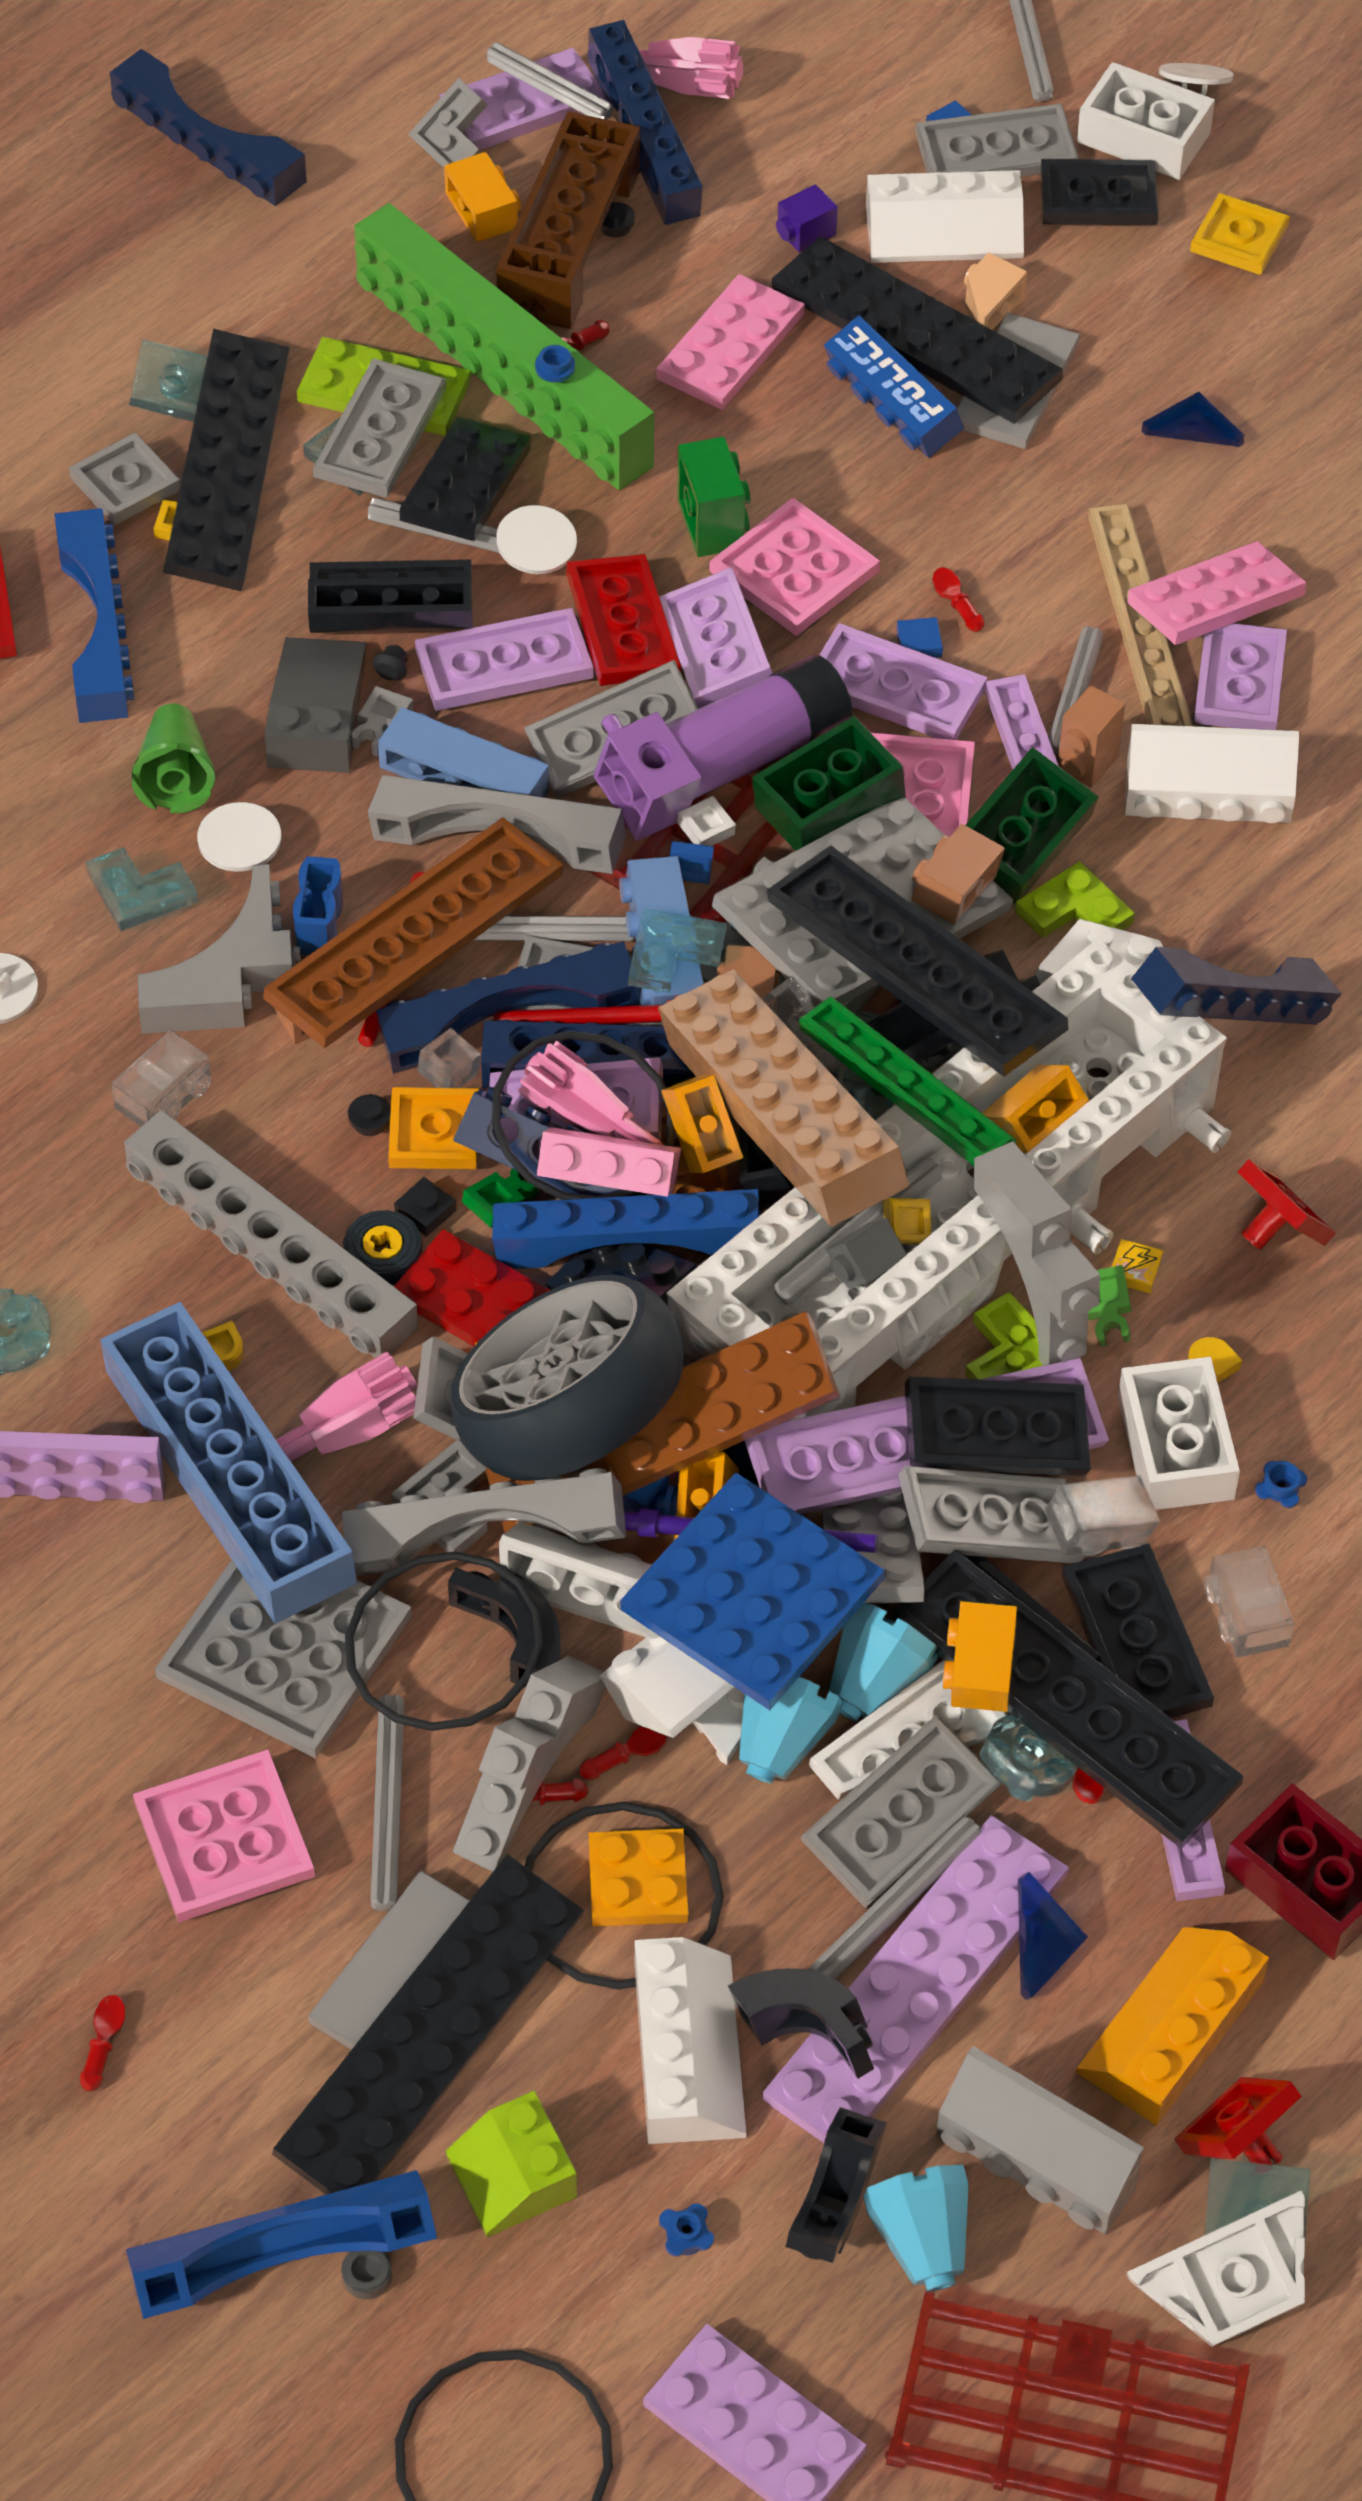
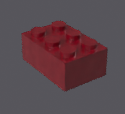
M1292 1782L1230 1843L1224 1870L1331 1959L1335 1960L1362 1933V1839Z

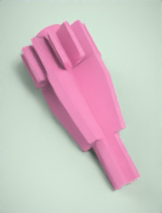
M684 37L650 42L649 50L638 49L654 84L681 94L730 99V97L735 96L734 88L739 87L738 82L742 79V56H738L740 46L736 45L735 41Z
M555 1041L554 1045L549 1043L544 1054L536 1053L527 1063L524 1069L526 1076L520 1080V1083L523 1085L518 1092L536 1107L548 1113L554 1111V1114L566 1123L579 1126L592 1134L663 1145L660 1140L633 1122L634 1115L629 1111V1108L596 1074L586 1068L587 1063L560 1042Z
M385 1352L336 1380L298 1415L303 1424L279 1437L276 1441L292 1462L316 1447L320 1454L324 1455L371 1440L414 1414L416 1396L412 1391L417 1389V1383L406 1365L400 1368L397 1367L392 1356Z

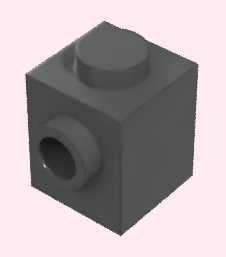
M887 1218L866 1223L826 1249L831 1258V1268L840 1281L845 1283L847 1288L863 1284L868 1288L886 1273L888 1269L892 1268L907 1255Z

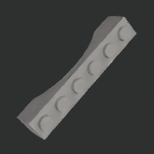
M382 775L368 809L373 840L415 845L428 839L451 833L484 831L504 817L530 839L561 856L573 869L613 874L626 839L623 813L620 808L535 797L527 794L492 791L485 788L478 789L448 783L414 780L407 777L400 778Z
M593 1468L581 1471L579 1473L580 1477L562 1479L561 1476L549 1479L535 1480V1483L519 1486L514 1482H498L490 1485V1490L473 1492L467 1488H456L446 1491L445 1496L428 1499L425 1495H409L401 1498V1503L384 1505L378 1501L362 1502L356 1505L355 1510L342 1511L344 1540L353 1551L355 1573L357 1576L388 1572L415 1558L421 1551L438 1539L464 1527L489 1521L515 1520L540 1524L562 1532L580 1544L626 1538L622 1484L612 1472Z

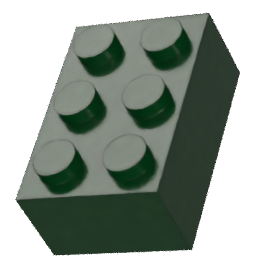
M855 716L752 777L756 809L795 851L877 807L902 797L906 798L903 766Z
M1032 747L965 826L1005 848L997 876L993 881L1013 899L1015 905L1016 901L1026 895L1091 818L1099 796Z

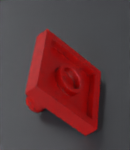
M1250 1159L1237 1171L1267 1203L1262 1211L1241 1232L1257 1249L1262 1250L1287 1222L1297 1231L1324 1246L1336 1234L1319 1215L1274 1173Z
M1240 2077L1182 2130L1174 2140L1182 2152L1187 2155L1234 2160L1243 2152L1253 2166L1255 2173L1263 2175L1275 2168L1270 2160H1273L1275 2164H1279L1283 2159L1282 2154L1276 2149L1265 2131L1302 2096L1292 2081Z

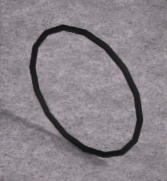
M566 1031L535 1039L508 1060L493 1089L492 1126L504 1157L528 1183L561 1200L634 1195L636 1192L629 1190H619L600 1196L568 1193L534 1177L511 1152L500 1123L501 1091L514 1066L540 1046L568 1039L604 1043L633 1058L656 1083L667 1111L665 1146L673 1147L675 1129L661 1090L666 1088L662 1077L637 1051L606 1035Z
M457 1551L417 1556L384 1573L357 1602L345 1634L347 1671L364 1701L395 1723L429 1731L472 1726L505 1709L528 1684L531 1674L535 1671L544 1645L541 1612L523 1580L493 1559ZM457 1560L489 1567L514 1584L532 1612L535 1644L524 1675L501 1701L467 1718L430 1722L399 1715L371 1695L356 1669L354 1635L365 1606L389 1580L422 1564Z
M627 1802L582 1808L552 1825L528 1854L524 1866L532 1872L536 1858L555 1834L586 1816L627 1811L657 1817L675 1829H683L684 1834L690 1838L707 1862L715 1898L708 1928L697 1943L706 1946L716 1933L724 1898L717 1861L694 1829L662 1809ZM554 1954L548 1960L549 1963L579 1982L617 1990L636 1987V1978L614 1980L585 1974Z
M522 2350L477 2352L440 2369L410 2400L395 2438L396 2482L406 2501H416L406 2480L404 2441L417 2407L444 2378L479 2362L521 2360L552 2370L585 2397L601 2428L603 2469L591 2501L602 2500L613 2469L610 2425L592 2390L562 2364Z

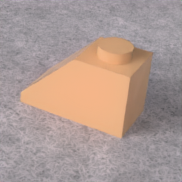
M989 252L978 264H972L964 278V284L967 285L965 303L969 317L996 331L1000 327L1006 313L1012 314L1025 300L1027 271Z

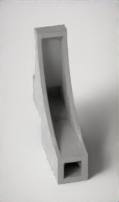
M269 864L252 865V880L245 905L231 927L216 942L196 956L177 965L158 971L137 974L142 1034L245 1027L244 1010L252 1009L251 992H264V987L270 984L271 981H274L301 962L300 946L291 947L290 930H282L281 914H273L272 906H281L279 881H271Z
M1013 1141L974 1158V1190L985 1203L1003 1233L1018 1265L1030 1299L1037 1330L1039 1360L1043 1365H1049L1080 1358L1087 1354L1088 1312L1099 1305L1100 1274L1070 1240L1072 1209Z
M567 1656L531 1674L515 1717L496 1726L493 1730L479 1767V1771L483 1773L455 1843L453 1853L492 1872L506 1856L532 1799L554 1762L582 1726L595 1716L606 1687L600 1677L603 1671L571 1656Z

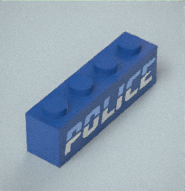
M859 315L824 344L829 357L826 365L831 373L840 381L844 378L852 384L850 386L851 390L863 404H866L868 401L876 407L874 409L875 413L887 427L895 425L900 430L899 435L911 450L914 451L918 448L930 458L964 429L957 408Z

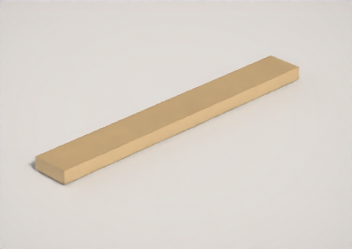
M1119 504L1089 508L1088 519L1147 725L1193 727L1168 638L1127 603L1129 589L1151 581L1129 505Z

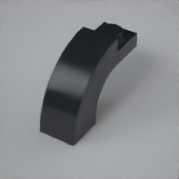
M455 1567L448 1580L449 1605L490 1620L503 1627L511 1635L516 1646L510 1657V1682L516 1684L525 1673L535 1644L531 1610L517 1587L502 1576L499 1582L496 1583L481 1572H467ZM512 1572L523 1580L541 1612L544 1645L534 1671L535 1673L561 1660L559 1626L555 1613L544 1595L528 1580Z
M785 1968L752 1974L728 1985L739 2015L762 2046L785 2034L797 2032L812 2033L825 2038L835 2047L857 2079L874 2070L867 2051L873 2047V2043L865 2030L868 2026L858 2000L847 1987L837 1980L811 1970Z
M839 2107L827 2130L812 2183L789 2230L785 2247L796 2250L807 2258L822 2259L831 2263L834 2262L837 2253H842L859 2212L863 2195L866 2192L881 2145L886 2122Z

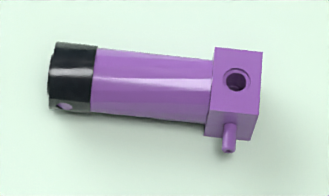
M811 655L772 673L764 680L665 724L658 712L624 727L615 714H608L602 719V725L607 731L608 736L593 777L613 807L622 809L625 825L635 840L639 841L676 824L678 812L689 808L693 799L788 756L853 717L851 699L845 683L834 666L820 655Z

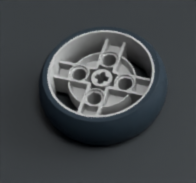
M600 1275L576 1280L552 1289L524 1304L501 1320L479 1340L465 1357L454 1377L451 1389V1412L462 1444L478 1462L492 1472L519 1481L543 1480L564 1475L589 1465L614 1451L635 1436L661 1411L680 1381L683 1371L684 1347L681 1330L675 1316L658 1294L647 1286L633 1279L618 1275Z

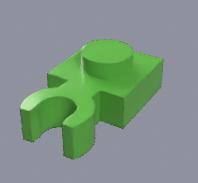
M1119 1265L1097 1270L1100 1274L1099 1305L1088 1312V1320L1099 1319L1095 1326V1334L1101 1347L1107 1346L1105 1335L1112 1328L1121 1330L1124 1343L1130 1342L1131 1332L1128 1323L1120 1315L1132 1312L1124 1267Z

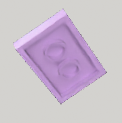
M1232 623L1204 634L1194 715L1195 724L1238 729L1276 730L1287 630Z

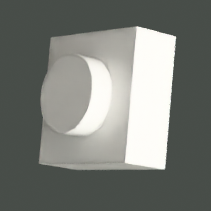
M714 796L678 812L677 823L693 844L713 846L735 835L736 824Z

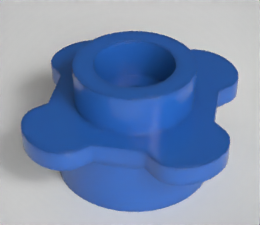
M1270 1461L1266 1463L1263 1469L1264 1478L1255 1487L1256 1495L1263 1500L1270 1498L1280 1502L1285 1508L1295 1507L1299 1502L1297 1495L1299 1489L1306 1485V1474L1287 1461ZM1277 1483H1283L1285 1486L1279 1487Z
M694 2203L686 2210L674 2211L667 2209L661 2213L659 2224L666 2230L667 2241L665 2248L670 2255H693L700 2250H708L713 2245L714 2235L707 2229L705 2220L708 2212L703 2205ZM688 2226L691 2228V2232L683 2233L682 2228Z

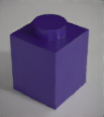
M814 184L778 202V220L776 221L778 234L800 253L818 237L821 236L828 239L836 235L838 206Z

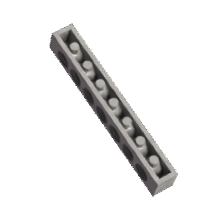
M162 1110L124 1141L127 1160L126 1167L135 1179L140 1182L147 1181L157 1189L165 1202L171 1206L178 1205L189 1214L191 1220L200 1229H209L217 1235L231 1253L243 1255L252 1262L254 1268L261 1276L266 1279L273 1278L282 1285L292 1300L299 1304L304 1302L313 1309L327 1327L332 1329L336 1327L347 1335L353 1346L364 1354L369 1352L375 1358L385 1352H388L390 1355L418 1329L417 1304ZM335 1285L336 1287L327 1288L326 1286ZM360 1310H369L368 1312L364 1313L357 1312Z

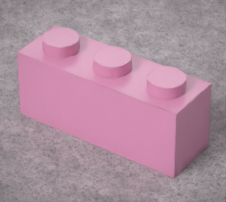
M550 1127L543 1131L537 1176L668 1197L675 1192L681 1148Z

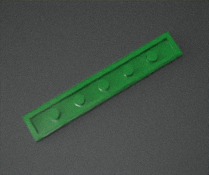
M832 996L799 1019V1029L973 1166L974 1158L1012 1141L1016 1144L1015 1138Z

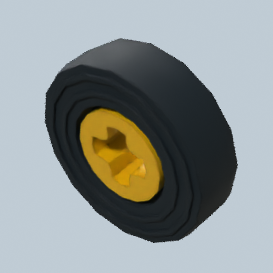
M389 1210L371 1211L358 1217L348 1227L343 1241V1247L347 1252L391 1285H395L423 1253L421 1234L413 1221L401 1213ZM385 1241H387V1244H390L391 1249L384 1248L381 1252L375 1251V1244L382 1245Z

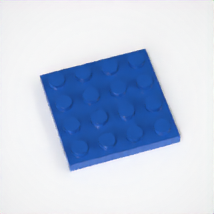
M735 1472L620 1600V1610L770 1711L884 1581L885 1570Z

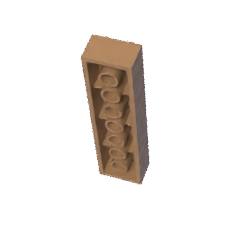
M734 969L718 975L711 981L685 994H681L658 1007L670 1048L696 1077L700 1075L715 1076L729 1114L831 1227L909 1187L899 1146Z

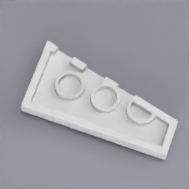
M943 1660L811 1757L808 1765L833 1795L840 1800L849 1794L936 1714L967 1747L1009 1731L1013 1722L1002 1711L951 1707V1689H943L945 1665Z

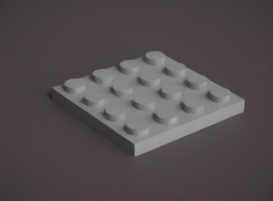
M231 1560L156 1666V1678L316 1759L360 1694L347 1671L345 1634L357 1602L371 1587L356 1580L357 1584L275 1624ZM380 1591L365 1606L354 1635L356 1669L365 1685L412 1617L411 1606Z

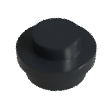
M612 202L601 226V231L613 238L623 237L628 234L635 222L633 209L627 204Z
M362 1095L353 1100L348 1108L349 1123L358 1133L364 1136L378 1135L390 1123L391 1107L384 1098L378 1095Z

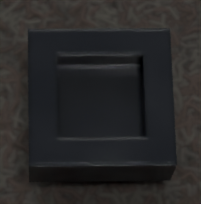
M424 1176L394 1203V1212L401 1213L412 1220L419 1232L426 1237L457 1210L456 1200Z

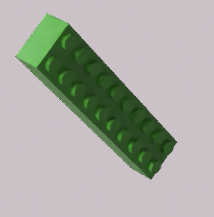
M386 204L354 225L357 281L364 290L371 291L381 299L390 311L401 315L410 323L415 331L426 335L436 344L440 351L448 353L464 369L470 370V374H474L487 384L495 395L502 396L514 406L520 415L527 416L541 428L546 436L558 441L568 450L572 457L583 461L594 470L601 480L608 481L619 491L654 467L653 410L392 204ZM560 345L569 350L575 360V371L569 379L562 382H548L537 375L535 361L541 350L545 347Z

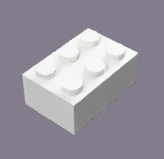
M1112 62L1080 108L1077 142L1124 160H1155L1156 172L1180 180L1211 133L1215 99Z
M1211 1357L1122 1368L1118 1401L1145 1511L1234 1500L1240 1470Z

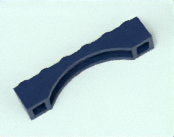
M140 49L110 71L111 95L113 101L119 107L132 112L148 126L155 127L167 135L174 143L181 144L196 154L200 160L208 162L222 171L229 179H234L247 187L255 196L262 197L274 206H277L307 182L304 153L277 136H257L240 133L220 127L204 119L188 107L177 94L170 79L168 66L143 49Z
M624 941L614 944L602 943L589 951L579 954L559 955L551 959L550 962L532 967L519 966L507 974L492 978H476L467 985L449 990L437 989L424 997L410 1001H394L386 1005L385 1008L378 1009L376 1014L379 1031L394 1074L435 1062L444 1049L465 1030L488 1017L494 1016L498 1012L528 1006L545 1005L568 1008L640 1005L639 984Z
M1155 947L1131 978L1159 1015L1200 1016L1201 1018L1317 1025L1330 1015L1332 1005L1342 994L1312 958L1287 957L1273 975L1254 977L1222 969L1184 949Z

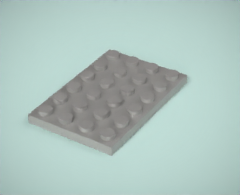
M902 797L871 810L714 895L712 907L816 1007L830 996L843 1004L878 985L876 981L768 901L767 889L830 845L959 939L1009 912L1013 899L998 884L992 881L955 925L912 901L916 885L912 881L913 873L924 858L927 860L932 858L934 850L944 834L905 797Z

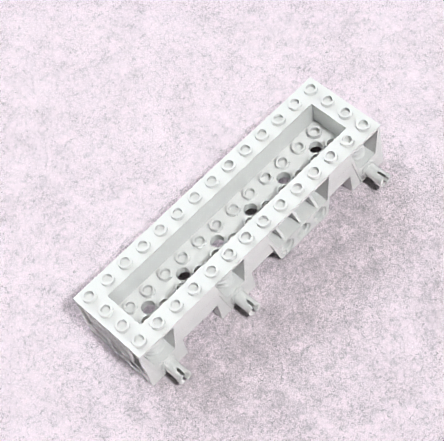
M1098 938L1032 991L1068 1017V1031L1005 1077L966 1048H963L932 1074L982 1113L1037 1065H1069L1089 1102L1031 1151L1024 1153V1155L1072 1209L1071 1234L1090 1248L1096 1255L1102 1252L1099 1245L1105 1250L1114 1235L1110 1229H1107L1089 1215L1098 1206L1101 1178L1139 1145L1154 1157H1157L1185 1132H1189L1207 1146L1211 1152L1217 1153L1219 1147L1223 1148L1231 1136L1229 1129L1224 1128L1208 1115L1214 1108L1223 1049L1227 1037L1200 1016L1159 1015L1131 979L1138 969ZM1092 1068H1102L1109 1075L1105 1078H1094L1087 1071ZM894 1105L879 1117L876 1122L899 1146L906 1174L926 1158H932L943 1170L941 1180L918 1198L930 1199L931 1235L919 1245H902L907 1255L892 1268L888 1269L886 1273L868 1288L864 1284L847 1288L845 1283L840 1281L832 1270L795 1302L785 1304L774 1292L775 1282L856 1216L854 1215L831 1227L797 1188L794 1187L667 1292L668 1307L672 1310L681 1330L684 1347L683 1367L806 1311L813 1318L840 1397L788 1421L855 1407L856 1386L889 1358L906 1370L994 1294L1003 1261L1012 1252L997 1222L974 1190V1178L967 1173L974 1166L898 1106Z

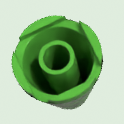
M166 704L159 707L153 714L132 769V787L138 799L152 809L157 810V806L170 808V813L189 812L203 805L210 797L211 790L215 784V769L191 711L180 704Z

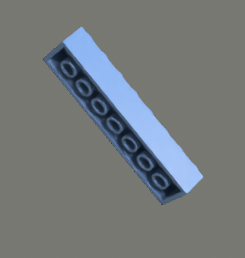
M181 1302L100 1339L106 1373L149 1437H159L161 1455L275 1624L357 1584L353 1551Z

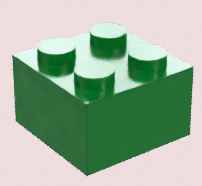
M725 436L678 445L677 501L697 557L721 553L742 537L744 532L750 530L749 517L745 505L751 502L749 486L746 480L740 481L738 455L736 451L730 452Z

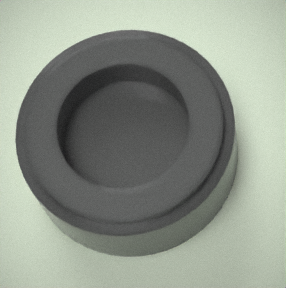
M352 2251L343 2260L341 2267L343 2284L346 2290L354 2297L373 2299L382 2295L389 2288L392 2281V2267L390 2259L385 2252Z

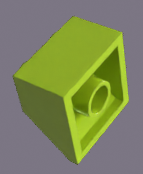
M535 2091L490 2109L445 2150L446 2156L487 2238L577 2198V2173Z

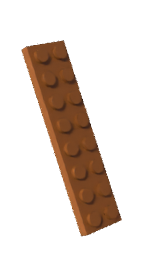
M502 817L264 987L263 999L325 1049L562 876L564 864Z
M804 1311L683 1367L680 1381L674 1393L661 1411L642 1430L604 1457L560 1476L562 1479L580 1477L579 1473L583 1470L593 1468L605 1469L607 1472H612L622 1484V1495L624 1496L840 1397L812 1316ZM488 1468L486 1469L490 1485L498 1482L517 1483V1486L535 1483V1481L509 1479L492 1472ZM501 1521L505 1533L520 1521ZM524 1522L533 1526L540 1525L535 1523Z

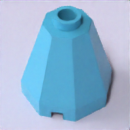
M863 1603L843 1627L829 1689L830 1692L838 1695L844 1703L840 1714L854 1722H857L859 1717L866 1718L930 1671L939 1657L934 1653L937 1649L936 1645L928 1638L898 1618L896 1622L885 1618L886 1611L868 1603Z
M801 1677L794 1682L770 1711L744 1694L739 1760L748 1766L746 1774L768 1784H772L774 1777L785 1780L836 1722L844 1704L841 1698L830 1691L826 1699L818 1696L817 1693L820 1686Z
M938 2165L925 2168L926 2174L913 2176V2172L900 2174L867 2187L866 2193L863 2195L869 2218L913 2285H925L927 2292L939 2291L956 2285L955 2276L962 2274L964 2271L969 2186L964 2165Z

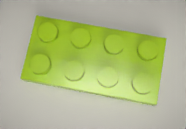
M327 337L321 338L297 389L298 402L344 412L374 358L446 379V390L424 429L426 432L446 436L471 382L470 370Z

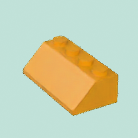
M1183 1927L1078 2065L1076 2073L1158 2126L1262 1986L1269 1957L1229 1931Z

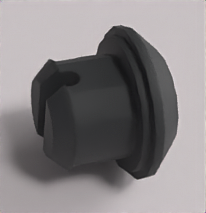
M390 645L385 647L383 653L374 656L372 664L382 678L391 681L402 680L407 673L405 666L407 654L400 646Z

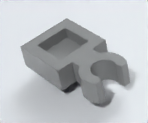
M376 686L358 714L359 726L352 733L353 748L358 749L363 741L372 740V755L378 756V740L401 707L413 711V699Z

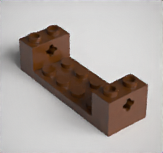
M567 111L496 267L497 288L540 322L568 329L572 328L583 303V267L615 195L629 198L640 173V127Z

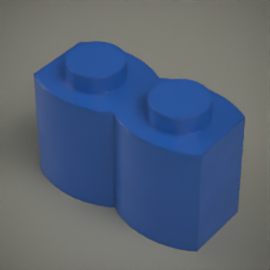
M307 856L300 866L298 874L299 894L293 905L296 947L300 946V955L312 954L338 935L337 919L342 912L343 895L341 868L336 858Z

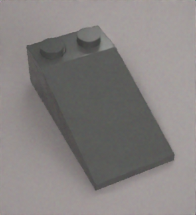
M285 637L269 703L265 730L267 768L350 773L353 751L352 733L356 728L366 655V642Z

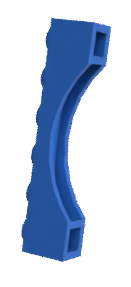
M103 508L54 513L61 570L83 588L97 610V620L93 635L83 653L72 665L79 723L128 718L126 701L134 700L132 676H123V670L131 669L128 645L119 646V639H125L127 636L124 614L116 615L115 609L123 608L120 584H112L111 578H119L117 555L108 554V548H115L113 524H104Z
M758 1189L671 1194L668 1197L642 1195L496 1203L493 1205L492 1241L497 1260L512 1269L543 1268L560 1258L578 1251L623 1243L673 1245L713 1255L762 1215Z
M415 2170L126 2249V2254L143 2319L193 2306L210 2293L235 2280L278 2264L337 2252H390L437 2239L427 2191L418 2171Z

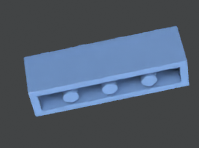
M401 707L378 740L380 768L402 777L478 789L485 788L492 791L514 794H527L545 798L549 792V765L542 763L535 757L525 756L504 748L497 742H489L469 734L461 728L451 727L431 719L423 713H416Z
M678 856L628 860L626 878H620L619 888L622 904L629 903L630 912H626L628 937H635L637 946L632 947L634 970L642 971L643 980H639L641 1005L665 1004L667 1000H673L676 995L685 994L703 985Z

